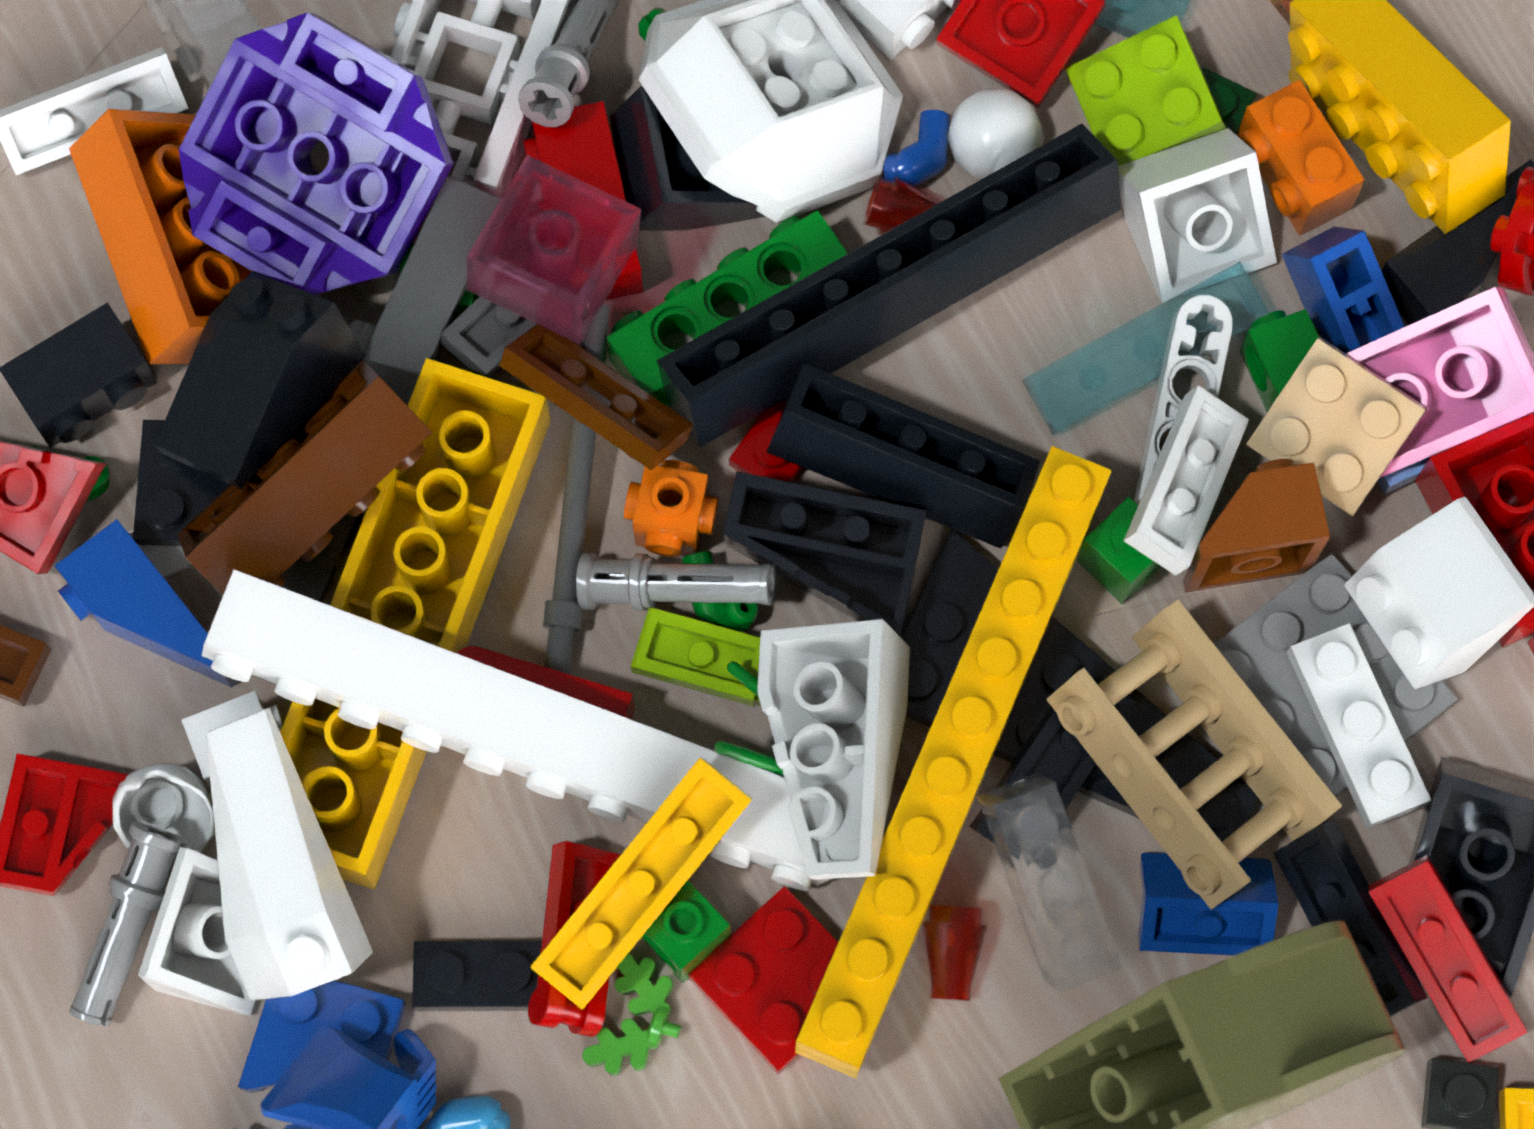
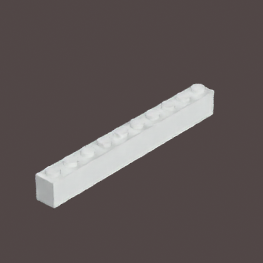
M233 570L202 652L203 657L213 660L211 668L217 673L242 682H249L251 675L277 684L274 692L285 699L311 706L314 699H318L339 707L338 716L349 723L367 729H375L378 722L403 731L400 739L413 747L434 753L439 751L440 746L465 754L463 763L470 768L494 776H500L502 770L505 769L528 778L525 786L536 793L555 799H563L565 792L590 801L587 808L590 812L616 822H625L628 815L647 823L696 761L703 757L753 798L712 849L710 855L713 858L740 868H747L749 862H753L774 871L771 878L774 881L797 890L808 891L811 884L819 886L831 880H812L807 876L788 807L791 800L784 777L737 761L716 751L240 571Z

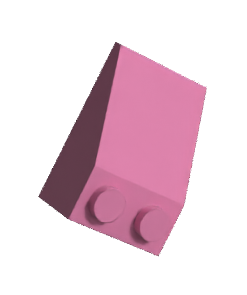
M1503 287L1491 288L1346 353L1427 407V410L1380 478L1534 412V355Z

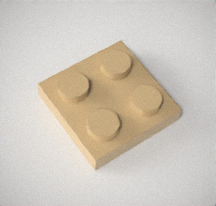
M1319 337L1246 445L1270 461L1292 459L1294 465L1314 463L1321 495L1353 516L1421 419L1427 407Z

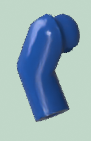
M926 110L920 113L918 141L902 149L899 153L888 155L884 161L883 174L890 185L895 187L905 185L912 188L921 185L942 172L946 166L948 150L947 135L950 115L947 112Z

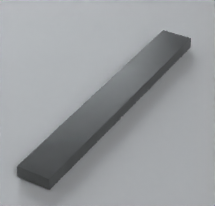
M447 176L433 203L364 351L366 356L362 359L407 406L426 358L434 360L440 349L441 333L452 323L506 206L503 199L450 176ZM364 511L354 518L348 513L345 514L329 530L333 537L316 557L306 563L299 558L281 575L285 579L282 588L322 602Z

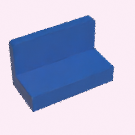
M1142 853L1140 872L1143 895L1138 931L1140 951L1235 956L1273 941L1279 902L1271 861L1265 858L1245 857L1238 864L1252 881L1216 907L1210 909L1200 895L1189 888L1182 876V872L1167 853Z

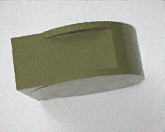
M1333 921L1289 934L1207 968L1168 980L1079 1030L998 1079L1021 1129H1251L1370 1073L1403 1054L1406 1048L1345 921Z

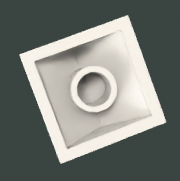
M180 847L138 976L155 991L251 1016L256 1000L250 999L225 941L218 860L189 848Z

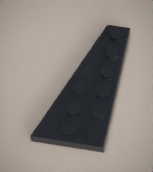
M953 529L949 533L902 637L903 641L910 647L906 717L930 728L999 570ZM1053 616L994 752V756L1010 763L1014 761L1051 706L1046 699L1068 681L1078 664L1086 667L1103 680L1115 672L1111 666ZM1137 689L1127 695L1137 702L1127 717L1126 722L1138 737L1167 716ZM1188 733L1155 757L1179 789L1217 761L1212 754ZM1096 764L1078 792L1139 818ZM1237 778L1201 806L1197 812L1222 842L1248 821L1257 796L1250 787Z

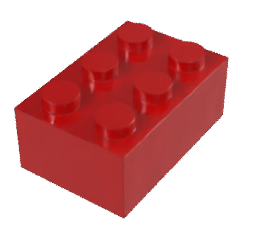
M1531 413L1431 456L1415 482L1432 514H1435L1453 501L1466 497L1534 593V413ZM1534 607L1498 640L1502 648L1534 634Z

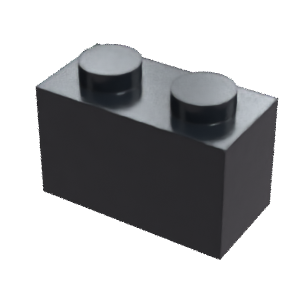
M108 302L0 367L3 377L49 448L59 442L70 443L81 438L90 431L95 420L113 409L124 410L135 405L145 397L148 388L157 383L146 360Z

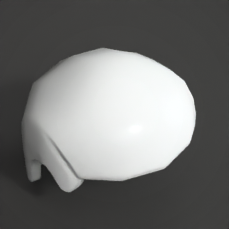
M984 89L965 99L956 108L947 135L956 163L973 177L982 179L1042 146L1045 139L1043 127L1033 105L1016 92L1003 89Z
M157 763L145 766L127 775L126 779L119 784L113 796V828L128 849L133 839L128 833L132 822L152 825L176 834L188 842L187 848L199 853L203 851L215 834L212 798L203 780L187 767L172 763Z

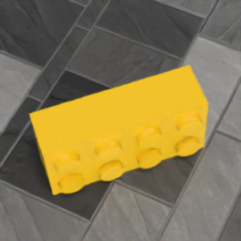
M1293 0L1290 2V32L1288 33L1291 51V70L1288 73L1290 83L1301 80L1316 105L1327 115L1328 121L1336 134L1344 140L1351 139L1365 153L1366 159L1373 171L1382 179L1390 178L1404 192L1409 206L1420 218L1427 219L1429 217L1444 234H1447L1505 196L1511 120L1387 0Z

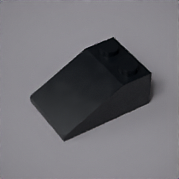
M640 86L610 116L632 231H686L766 217L756 211L757 205L734 197L703 178L643 86Z
M252 271L244 280L232 288L225 300L210 314L155 442V446L161 454L241 489L361 362L366 354L334 302Z
M1441 757L1429 794L1431 801L1425 806L1409 864L1428 855L1505 990L1512 997L1534 931V785Z

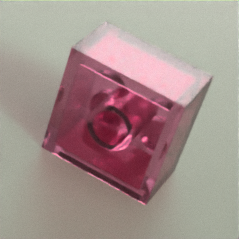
M526 155L467 255V290L581 344L637 245L641 209Z

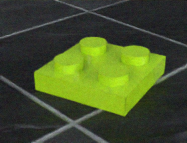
M1177 15L1065 68L1092 134L1118 160V166L1227 129L1184 27Z

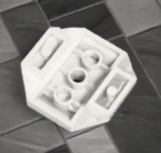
M701 0L655 15L647 31L646 47L638 80L704 179L734 197L757 205L756 211L775 223H780L788 218L804 214L872 188L883 168L903 94L839 1Z

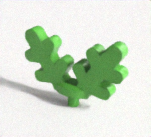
M628 953L618 965V969L624 977L617 978L614 983L615 989L620 994L636 992L639 995V998L631 999L628 1003V1009L633 1015L653 1014L648 1030L642 1031L630 1018L624 1019L621 1023V1029L626 1035L624 1037L616 1038L608 1028H601L597 1034L600 1044L587 1047L582 1053V1058L588 1066L596 1067L605 1064L607 1073L611 1076H617L621 1072L624 1058L631 1056V1066L637 1071H642L647 1065L649 1049H658L664 1034L678 1039L682 1026L668 1022L672 1008L666 1003L673 989V982L668 976H662L658 979L655 986L651 983L657 968L652 958H643L638 965L631 954Z

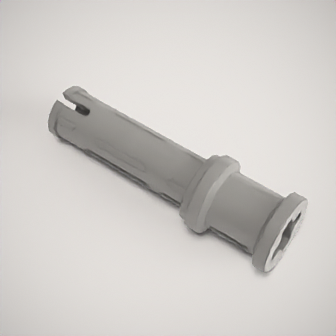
M577 0L556 43L544 48L538 55L535 64L536 75L522 86L518 97L520 109L534 123L545 127H558L570 119L575 105L573 97L576 93L581 92L589 81L591 72L588 60L594 52L609 18L617 8L619 0Z
M583 553L580 556L576 574L577 598L583 610H594L598 604H631L636 611H647L648 608L654 607L656 602L764 603V605H772L776 584L775 570L771 563H764V565L656 563L655 558L649 557L648 554H635L632 560L598 559L595 553Z
M132 822L128 833L133 839L120 873L111 875L109 880V893L113 896V899L85 969L86 972L69 1009V1013L74 1017L98 1026L100 1024L106 1027L110 1026L117 1000L128 977L146 924L150 919L152 911L160 909L165 894L163 889L179 848H187L188 842L182 837L144 823Z

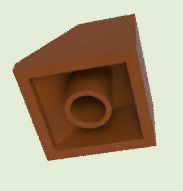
M1276 459L1262 463L1256 467V472H1250L1199 543L1190 567L1183 579L1185 593L1301 575L1310 570L1330 538L1315 464L1294 465L1292 459Z

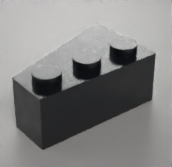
M736 472L723 531L728 547L759 565L771 563L775 574L856 621L883 619L900 637L902 636L925 527L926 510Z

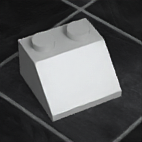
M1229 128L1118 166L1120 198L1125 221L1157 296L1163 303L1277 263L1256 152Z
M1466 497L1453 501L1379 548L1344 584V587L1414 690L1464 673L1534 607V593Z

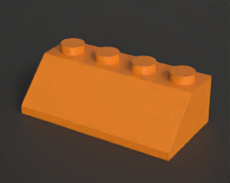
M108 109L69 148L147 363L189 364L210 314L225 300L232 288L244 280L252 271L192 235L188 211L191 210L183 180L178 149L196 115Z

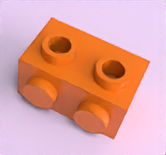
M1300 79L1247 106L1237 136L1256 152L1260 175L1269 187L1275 205L1284 216L1288 217L1299 236L1353 208L1365 179Z

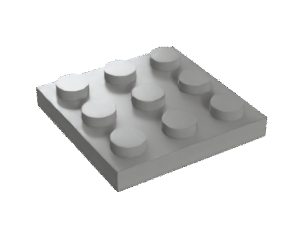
M1330 553L1215 642L1214 645L1333 795L1337 797L1348 787L1287 655L1290 646L1350 623L1404 742H1407L1451 707L1457 698L1442 680L1414 690L1344 587V584L1352 576L1336 557Z

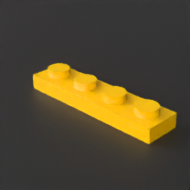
M700 757L530 968L583 1010L753 798L703 757Z

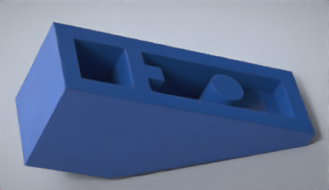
M1334 226L1281 254L1304 309L1307 310L1321 337L1345 354L1405 327L1364 230Z
M118 519L54 565L67 582L58 592L80 621L92 614L106 632L231 688L240 682L214 671L211 668L213 660L202 656L208 633Z

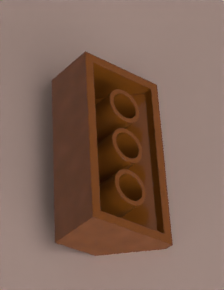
M362 360L241 489L229 485L177 534L185 558L222 595H224L233 570L282 587L285 579L281 575L299 558L306 563L316 557L333 537L329 530L345 514L348 513L354 518L375 501L380 494V490L376 485L394 468L399 473H402L419 460L428 447L423 441L432 431L380 376Z

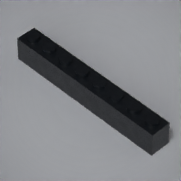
M1081 123L656 360L669 408L693 423L690 435L699 447L706 445L787 399L803 363L831 374L1121 210L1118 160Z

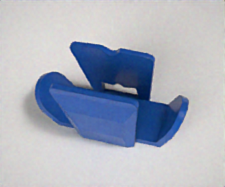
M324 1026L318 1030L260 1104L261 1113L268 1118L292 1123L286 1125L284 1129H418L436 1105V1058L410 1029H405L394 1037L395 1054L400 1066L398 1067L335 1028Z

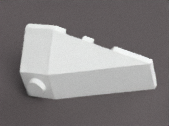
M883 619L761 631L757 693L762 711L768 716L775 742L772 745L777 765L783 771L791 800L788 804L807 876L812 880L875 876L907 712L910 647Z
M270 707L208 731L206 739L225 941L250 999L260 1000L293 996L353 973L373 953V950Z

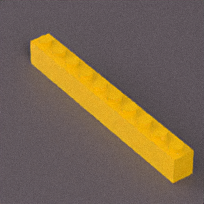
M1051 446L884 835L875 876L866 877L796 1040L795 1053L857 1079L1104 495L1112 470Z

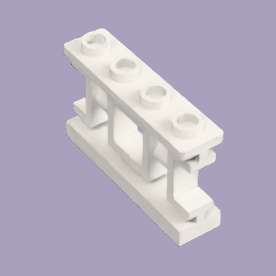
M413 0L412 3L404 2L398 12L394 28V35L398 39L389 57L423 77L433 108H436L435 113L452 161L456 162L451 177L505 201L525 150L523 140L529 139L533 128L532 120L526 117L520 109L518 101L520 90L529 79L535 77V64L538 55L544 48L556 43L577 0H542L539 8L540 0H468L477 3L470 21L438 12L442 0ZM538 8L519 61H517L521 52L518 35L494 29L500 10L533 20ZM448 41L497 56L482 96L433 81ZM499 110L482 158L476 169L480 159L477 143L453 136L458 119L462 116L493 125Z

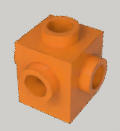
M664 460L661 462V466L658 465L652 471L644 467L641 483L630 482L624 507V519L633 521L635 545L644 547L651 553L668 557L698 553L702 533L713 534L719 503L718 497L709 496L708 474L698 473L699 469L696 466L679 460ZM659 501L675 503L678 505L674 507H666L662 505Z

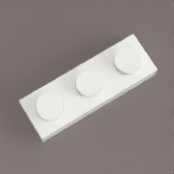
M164 47L0 109V141L15 174L19 175L70 155L69 148L108 109L178 113L189 109Z
M1199 385L1189 391L1182 400L1126 533L1124 542L1175 576L1190 567L1249 419Z
M1350 623L1290 646L1287 655L1366 829L1427 806L1431 798Z

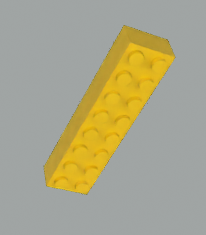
M426 358L408 407L432 431L423 441L428 446L427 450L410 468L402 473H399L394 468L376 485L380 490V494L367 508L330 606L457 653L468 644L550 426L551 418L547 399L540 394ZM314 699L311 706L292 701L280 733L343 880L375 890L427 751L403 742L400 739L403 731L378 722L375 729H367L349 723L338 716L339 707L318 699Z

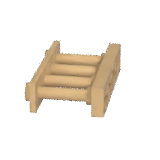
M1177 599L1131 637L1142 650L1140 654L1099 684L1093 680L1085 668H1082L1046 700L1058 714L1062 726L1077 738L1179 868L1189 888L1199 894L1208 907L1213 909L1252 881L1238 863L1281 828L1294 841L1324 822L1339 810L1342 805ZM1159 672L1183 704L1138 737L1114 705ZM1200 724L1224 755L1179 789L1155 757ZM1241 776L1265 808L1221 842L1197 810Z

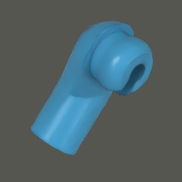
M491 1096L462 1097L450 1099L443 1103L422 1129H509L511 1118L505 1110L501 1109L500 1101Z

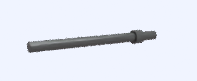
M595 303L586 304L580 347L604 363L610 307ZM572 417L552 600L545 601L543 627L549 629L545 667L566 674H570L574 632L581 631L583 609L577 603L576 574L578 562L584 548L596 432L578 422L574 417Z

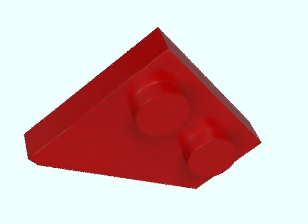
M17 753L0 823V887L55 896L112 827L113 796L119 784L129 774Z

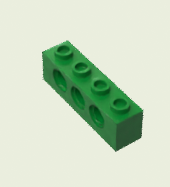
M818 210L803 219L799 216L788 218L771 231L769 239L750 251L748 248L742 247L731 252L719 262L715 272L698 282L695 279L681 282L666 294L665 302L645 314L639 310L620 319L613 326L612 333L606 337L609 360L619 374L668 406L656 361L674 351V349L667 348L661 343L666 335L673 332H682L694 340L734 318L723 317L717 314L714 308L719 303L728 300L736 301L745 307L744 311L848 253ZM785 269L793 272L798 278L789 285L780 286L771 283L766 277L772 271Z

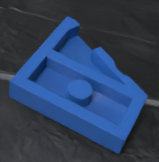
M336 980L293 996L266 999L238 1088L242 1091L254 1093L263 1091V1088L275 1086L318 1030L324 1026L335 1028L389 1061L394 1045V1037L398 1032L406 1002L400 998Z

